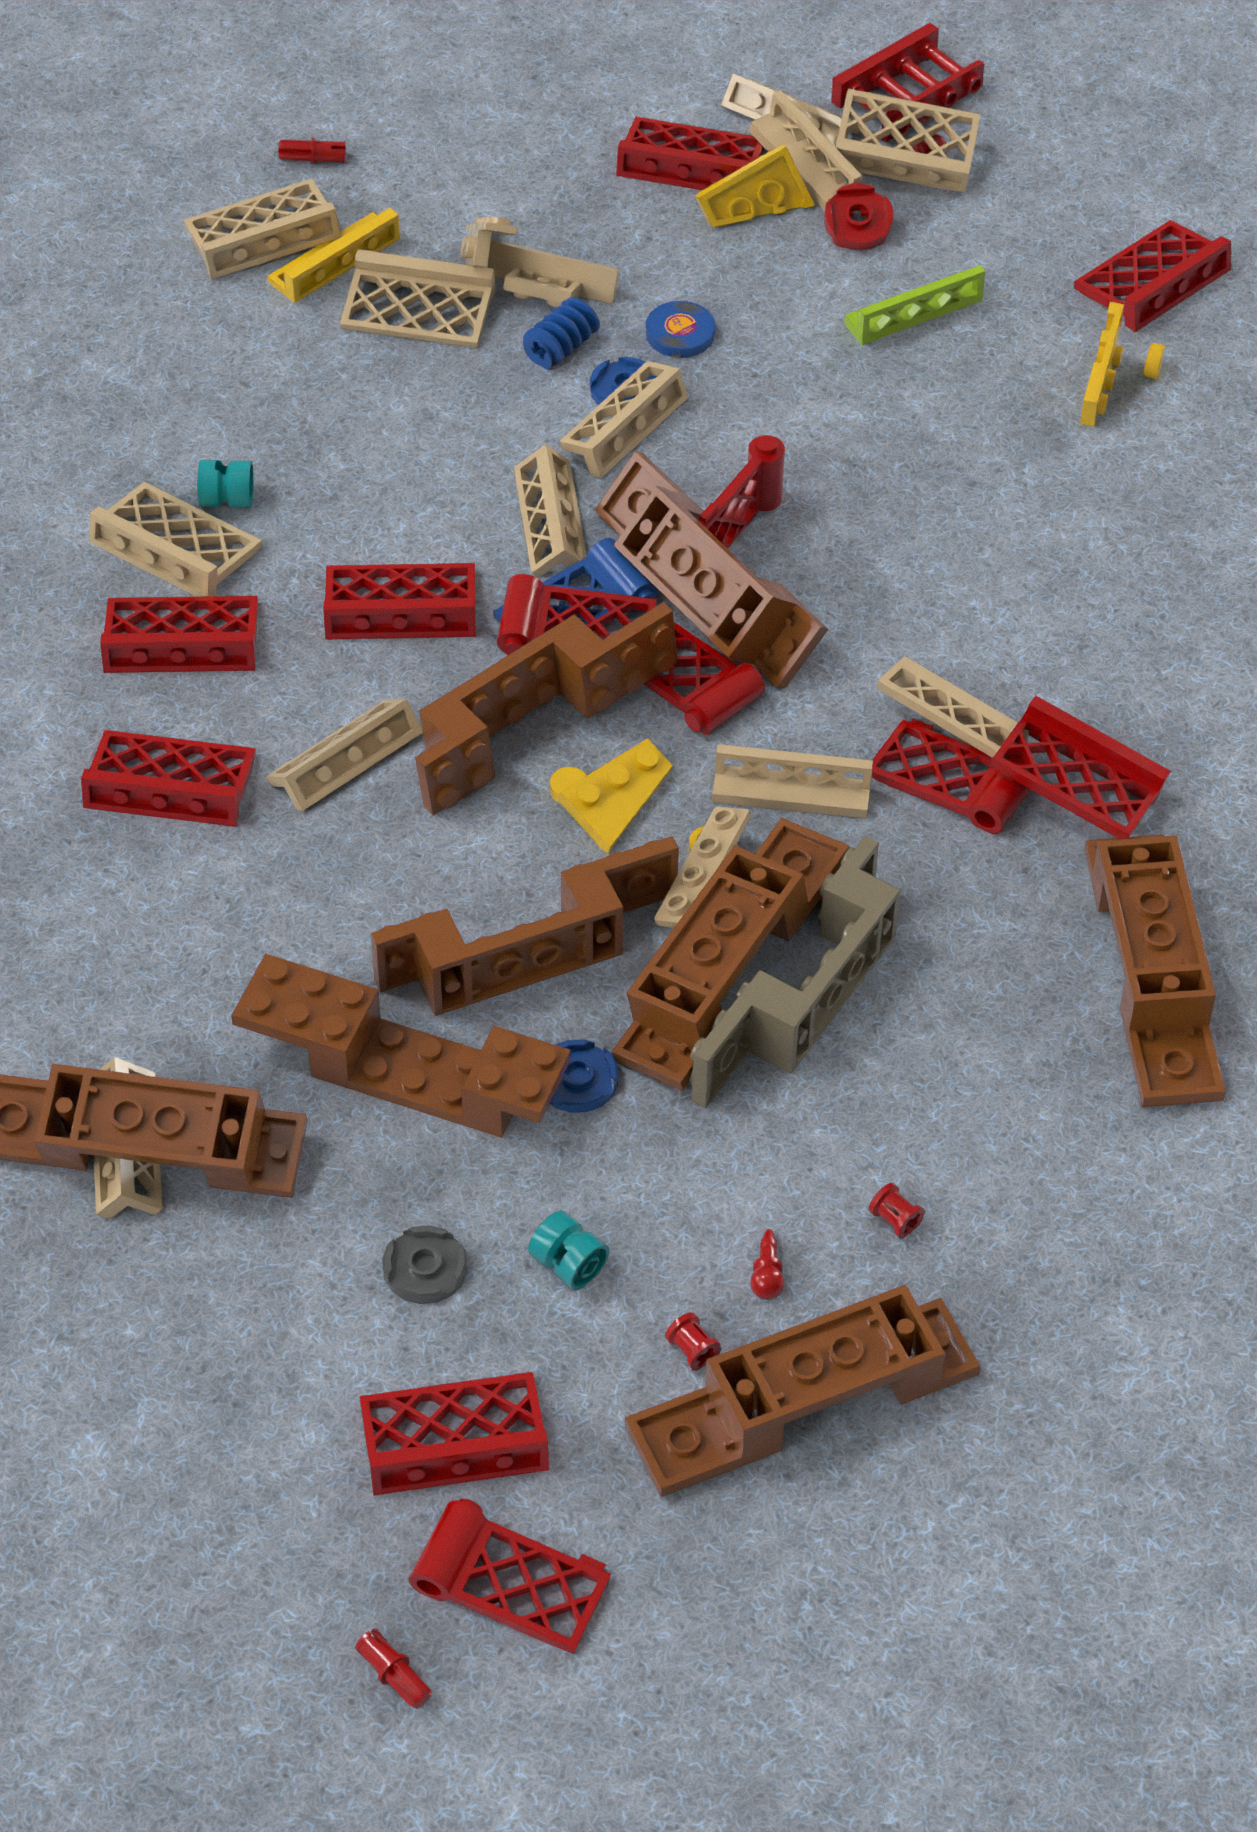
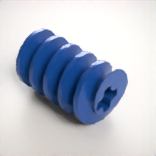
M572 297L565 299L560 306L555 307L542 321L537 322L533 328L526 331L523 336L525 353L531 361L549 370L552 367V363H560L565 356L571 354L573 349L578 348L582 341L588 340L591 334L599 330V318L586 302Z

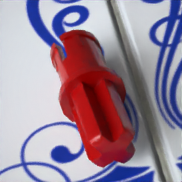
M312 137L311 141L280 140L278 144V156L281 160L311 161V165H315V161L345 163L346 141H315V137Z
M372 1629L371 1633L367 1631L360 1637L355 1645V1649L372 1665L378 1673L379 1681L384 1685L390 1684L408 1705L414 1709L423 1707L425 1702L431 1698L432 1691L408 1666L410 1661L406 1654H399L378 1629Z

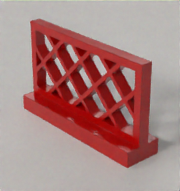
M635 116L625 140H620L618 145L616 176L704 190L761 157L765 148L752 135ZM640 129L652 130L654 132L644 134ZM677 135L687 136L679 140L675 138ZM662 140L666 142L665 144L658 146L655 144V142ZM712 140L720 143L710 145L707 142ZM697 146L699 149L690 151L687 148ZM748 146L754 148L743 151L740 147ZM727 151L732 153L724 157L720 154Z
M1169 220L1075 280L1074 288L1109 308L1110 302L1124 304L1122 316L1125 317V326L1133 332H1137L1230 271L1231 241L1223 236L1211 241ZM1170 233L1179 238V240L1161 239ZM1200 249L1195 253H1186V250ZM1182 250V254L1161 255V251ZM1142 251H1157V255L1137 256ZM1162 265H1175L1170 269H1162ZM1137 266H1158V269L1137 270ZM1117 267H1133V270L1113 271ZM1152 280L1147 284L1138 285V281ZM1134 281V285L1113 286V282ZM1094 282H1109V286L1094 287L1091 284ZM1114 296H1127V297L1124 298V302H1122L1121 300L1115 298Z
M475 563L326 565L325 601L323 605L325 640L476 637ZM415 576L427 578L421 584H417L411 579ZM451 576H467V578L457 584L448 579ZM377 577H388L390 579L383 585L373 581ZM334 578H351L353 581L343 586L335 581ZM400 586L408 590L402 596H398L392 591ZM436 586L446 590L438 596L430 592ZM362 587L372 591L363 597L355 593Z
M258 596L108 598L104 634H101L100 639L103 673L255 671ZM249 608L247 612L238 617L230 613L233 609ZM197 609H207L210 611L200 618L193 614ZM116 610H132L135 613L124 619L116 614ZM159 610L172 611V613L163 618L155 614ZM181 619L190 623L182 629L173 626V624ZM218 619L227 622V624L219 629L210 625ZM143 620L151 623L150 626L143 630L135 626Z
M1036 695L1029 703L1025 714L993 756L989 765L1118 839L1130 838L1150 806L1159 797L1171 773L1169 769ZM1025 729L1028 730L1029 736L1039 742L1027 743L1023 731ZM1046 752L1050 763L1036 764L1032 753ZM1057 752L1063 754L1064 756L1070 758L1073 761L1061 762ZM1021 754L1025 765H1015L1004 758L1006 755ZM1091 771L1104 777L1107 781H1095ZM1066 772H1081L1084 782L1070 783ZM1055 773L1059 784L1051 785L1043 781L1040 774ZM1125 790L1143 800L1129 801ZM1115 791L1119 802L1104 803L1100 792ZM1090 793L1093 804H1084L1076 799L1075 794ZM1124 812L1128 821L1127 826L1125 827L1111 819L1109 813Z
M104 730L89 769L85 768L81 776L83 808L236 827L239 818V805L254 764L256 748ZM111 744L127 745L129 749L114 754L109 748ZM154 749L167 752L154 759L147 754ZM191 754H201L205 757L191 764L185 759V757ZM137 757L143 762L131 769H128L124 764ZM230 758L243 760V763L228 768L223 762ZM174 762L181 767L168 774L162 769V767ZM114 767L118 772H110L106 770ZM211 767H214L219 772L208 778H204L199 773ZM153 772L157 777L143 775ZM191 777L195 782L184 781L183 779ZM228 781L232 786H225L220 784Z
M533 1372L359 1396L373 1496L549 1470L548 1439L546 1429L543 1426ZM526 1387L527 1395L518 1405L502 1397L509 1389ZM475 1394L484 1400L474 1411L459 1404L460 1400L467 1395ZM432 1400L440 1405L431 1417L415 1410L420 1402ZM493 1405L509 1413L499 1425L483 1417ZM390 1407L397 1413L385 1424L371 1416L370 1409ZM449 1412L465 1419L455 1431L440 1424ZM406 1418L421 1425L411 1438L396 1430ZM518 1419L534 1427V1430L515 1433L508 1431ZM474 1425L490 1433L487 1437L473 1439L464 1437ZM431 1431L446 1439L444 1443L423 1445L420 1443ZM387 1437L402 1445L400 1449L382 1452H377L376 1450Z

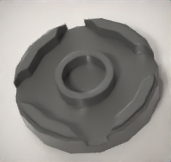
M430 1225L412 1227L403 1231L402 1236L396 1240L393 1238L387 1244L382 1257L384 1280L390 1290L403 1300L417 1304L437 1303L452 1296L463 1285L468 1271L466 1250L462 1243L460 1245L454 1239V1235L446 1229Z

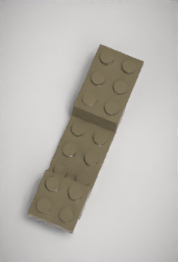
M864 836L856 848L850 847L842 859L841 867L835 875L830 873L821 886L820 895L823 896V902L818 914V919L821 920L820 937L838 946L835 950L832 948L827 950L820 963V969L814 977L809 975L802 983L800 990L759 970L750 983L745 981L740 986L735 996V1002L728 1011L723 1009L718 1014L713 1024V1030L706 1039L701 1037L696 1042L690 1056L691 1060H693V1072L690 1076L693 1102L706 1108L749 1052L791 1074L894 940L900 889L876 878L879 842Z

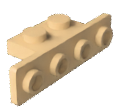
M493 216L476 218L475 223L466 224L465 231L469 232V236L462 239L460 257L466 258L465 265L487 267L492 235H517L518 227L510 226L511 219Z
M492 239L488 266L486 267L494 269L495 277L505 279L503 290L514 292L515 297L520 299L541 298L547 300V304L555 307L560 306L565 299L570 297H584L612 303L615 300L619 276L617 268Z
M720 806L713 809L654 917L658 926L675 927L733 846H738L737 842L751 818L748 809Z

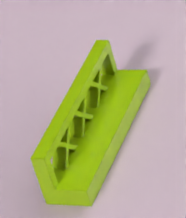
M981 265L863 307L846 314L844 324L860 344L864 345L983 300L986 271Z

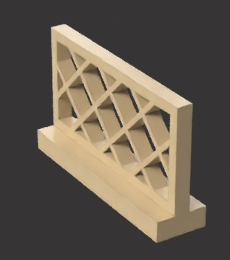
M848 89L835 148L859 173L934 188L965 192L981 114ZM852 101L867 104L871 111L859 117L851 108ZM890 109L900 110L904 118L892 124L884 113ZM924 115L931 116L938 124L925 130L917 119ZM877 117L885 128L872 134L864 123ZM956 122L972 124L971 130L961 136L957 135L951 125ZM910 123L918 135L906 141L898 129ZM858 128L866 138L857 141L845 138V134ZM944 130L952 141L939 147L931 136ZM891 134L899 145L894 148L883 146L878 140ZM924 140L932 152L928 154L915 152L912 146ZM958 147L965 156V161L949 159L945 153Z
M312 178L183 220L190 238L205 262L211 280L341 237L336 209L332 202L327 203ZM310 192L306 199L296 198L297 196ZM269 205H277L274 209L264 208ZM287 207L298 208L295 213L285 211ZM238 215L244 216L241 220L232 219V217ZM255 217L265 219L263 223L252 222ZM207 225L212 226L209 230L197 229ZM223 228L233 229L230 234L220 232Z
M357 250L354 260L355 272L340 321L341 329L478 348L490 301L493 300L496 292L493 268ZM362 281L377 283L380 288L365 296L360 290V285ZM400 287L411 288L414 293L399 301L393 291ZM434 292L445 293L448 298L433 306L426 296ZM386 295L393 305L378 312L371 303ZM467 297L482 298L481 303L470 310H467L460 302ZM420 300L427 310L412 317L406 310V307ZM455 305L461 315L447 322L440 312ZM363 307H366L372 315L364 321L351 319L352 314ZM397 312H400L406 319L405 322L398 326L388 325L385 321L386 318ZM431 317H434L441 325L432 331L423 330L419 326L420 323ZM467 321L474 329L472 337L457 335L453 330Z
M146 482L140 484L108 510L98 506L89 514L90 543L194 596H215L217 585L254 556L262 547V540ZM147 496L157 501L158 504L138 505V502ZM181 513L187 516V519L167 520L166 515ZM160 515L161 520L141 521L140 516ZM134 516L135 521L129 522L121 517ZM211 528L217 533L197 534L196 529ZM190 530L191 535L171 536L170 531ZM164 531L165 536H157L151 532ZM241 543L245 547L242 549H226L225 544ZM218 544L220 546V550L200 551L199 547L200 545ZM181 546H193L194 551H187L181 548ZM223 561V564L218 567L210 562Z

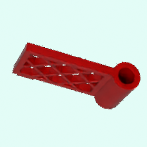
M762 435L750 442L748 446V463L699 517L698 521L727 549L759 511L774 510L782 502L785 445L777 437Z
M528 574L514 575L507 583L497 645L502 652L510 655L574 614H580L588 623L587 626L593 632L596 631L604 640L611 635L603 627L604 625L617 619L623 626L631 623L625 616L626 612L631 609L648 612L656 607L657 599L544 585L535 576ZM550 600H565L572 607L558 614L550 606ZM594 604L603 605L609 612L596 619L587 608Z
M674 622L676 649L691 648L696 652V656H677L678 662L669 669V675L655 676L643 685L684 712L685 722L694 732L700 731L708 735L763 695L766 689L765 683L760 673L748 663L735 664ZM717 666L722 669L717 674L701 675V667ZM674 667H696V675H674ZM674 686H696V689L683 697L674 691Z
M914 718L911 722L902 719L872 759V779L967 816L974 826L990 834H998L1002 831L1031 790L990 767L991 756L972 745L935 732L933 725ZM905 734L919 739L922 744L902 749L900 741ZM948 750L953 752L956 757L936 762L933 753ZM927 755L928 764L909 767L907 758ZM1009 755L1006 760L1015 765H1025L1022 755ZM900 760L903 767L902 770L893 772L880 768L883 763ZM977 763L989 766L987 771L970 775L967 767ZM960 767L963 777L944 781L941 775L942 771ZM934 773L937 783L922 785L915 782L914 778ZM968 787L970 794L963 801L950 796L948 791Z
M462 1498L459 1501L453 1500L447 1503L408 1580L410 1585L420 1594L438 1601L450 1600L544 1643L574 1654L606 1589L611 1574L604 1571L606 1568L605 1563L582 1553L579 1559L573 1558L487 1520L482 1508L476 1502ZM493 1537L509 1544L513 1556L491 1563L485 1549L490 1538ZM480 1558H481L482 1563H483V1566H480V1567H477V1568H476V1566H477V1564H478V1562H479V1560H480ZM538 1558L550 1562L554 1575L532 1581L525 1562ZM517 1565L525 1584L502 1591L495 1572ZM488 1575L494 1594L478 1598L464 1590L469 1580ZM581 1576L597 1582L592 1594L573 1599L566 1581ZM559 1584L566 1602L543 1609L536 1590ZM529 1593L536 1612L524 1616L512 1613L506 1600ZM585 1606V1609L582 1615L580 1616L577 1608ZM570 1611L576 1624L571 1637L568 1638L552 1631L547 1618Z

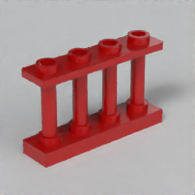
M930 22L834 76L832 80L831 102L838 108H842L845 105L848 89L870 92L875 88H883L895 98L950 108L961 98L968 94H975L982 87L985 64L981 60H977L963 68L938 49L939 28ZM924 60H931L951 76L939 82L917 66V64ZM900 74H907L927 90L915 96L893 80V78ZM859 103L867 110L871 111L867 104ZM892 109L884 113L892 124L904 118L900 110ZM924 115L917 120L919 122H926L931 116ZM909 123L898 129L901 135H904L913 126ZM889 134L881 140L886 143L894 137Z

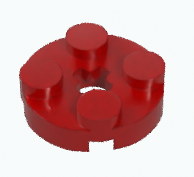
M863 183L847 184L839 188L836 194L827 201L824 212V225L836 246L853 250L870 249L886 241L892 227L893 207L885 195L883 198L875 192L874 187ZM859 211L861 216L867 217V219L857 222L851 217H853L854 212Z

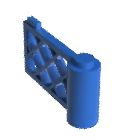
M604 538L598 541L589 550L586 558L542 582L544 585L649 599H657L659 590L613 546L616 543V540L613 538ZM583 573L591 579L590 587L570 586L571 580ZM560 600L559 605H550L558 614L571 608L565 606V600ZM503 606L493 611V616L499 623ZM587 608L596 619L609 612L607 608L605 610ZM631 609L630 611L634 613L641 610ZM580 614L576 615L578 618H582L581 621L584 624H588Z

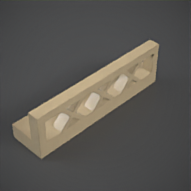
M733 74L721 105L756 120L770 113L772 94L779 90L748 77ZM784 93L835 147L842 116ZM855 128L849 132L858 134L860 130Z
M781 90L772 94L770 113L751 121L749 132L768 152L781 144L787 146L811 198L824 211L827 201L836 194L839 188L847 184L861 183L862 175ZM844 175L848 178V183L846 182Z
M650 361L644 363L559 441L562 450L584 455L589 474L600 479L604 477L688 399L680 368ZM650 375L658 376L655 379L645 381ZM637 395V396H636L635 398H633V399H629V400L623 401L625 398H628V397H632V396ZM614 416L612 419L601 421L603 418ZM592 436L587 442L579 441L581 438Z
M545 444L514 467L531 573L536 577L543 576L560 563L570 567L587 556L570 461ZM538 466L532 481H528L527 474ZM542 491V496L536 508H534L532 504L538 492ZM543 517H546L547 522L541 534H537V529ZM551 544L552 553L541 559L547 545Z
M906 656L877 681L876 689L992 758L1018 723ZM1025 729L1023 735L1027 742L1029 731Z
M385 699L265 777L272 787H284L294 807L298 811H304L422 734L423 730L407 699Z
M717 744L712 802L867 819L873 760ZM725 759L740 760L745 765L741 767L724 765ZM768 764H778L784 769L780 771L769 770L765 766ZM807 768H816L819 769L822 773H820L819 775L808 774L804 770ZM846 772L863 773V780L846 778L843 774Z
M117 1057L112 1058L99 1069L155 1077V1072ZM94 1155L96 1215L106 1219L113 1218L126 1206L149 1214H158L163 1210L160 1164L146 1162L143 1166L140 1161ZM135 1177L147 1190V1197L135 1193Z

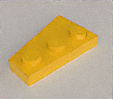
M783 144L694 195L711 227L751 220L753 217L771 213H784L786 210L799 207L815 206L787 146Z
M1114 302L1109 304L1106 328L1102 330L1096 362L1094 361L1089 377L1083 400L1080 424L1094 427L1098 414L1105 415L1109 394H1105V390H1113L1117 370L1112 368L1113 366L1120 367L1124 346L1118 345L1124 304Z
M647 738L562 790L558 801L595 843L608 854L622 833L633 822L634 817L668 776L673 765Z

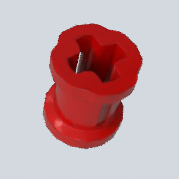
M889 1183L875 1194L868 1210L872 1215H880L895 1228V1235L902 1239L920 1225L925 1210L920 1205L913 1206L899 1193L900 1189L896 1184Z
M689 1312L677 1318L668 1327L665 1338L670 1344L677 1345L687 1357L688 1366L692 1370L697 1371L706 1366L707 1359L719 1355L722 1347L716 1338H710L700 1327L698 1316L694 1312Z

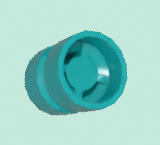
M199 460L197 475L199 507H221L224 502H227L232 508H252L254 493L252 461L231 460L227 466H224L221 460Z
M563 1210L552 1213L538 1226L528 1246V1252L532 1257L546 1268H554L555 1275L573 1290L582 1289L600 1273L605 1266L610 1251L609 1247L593 1233L583 1232L582 1225Z

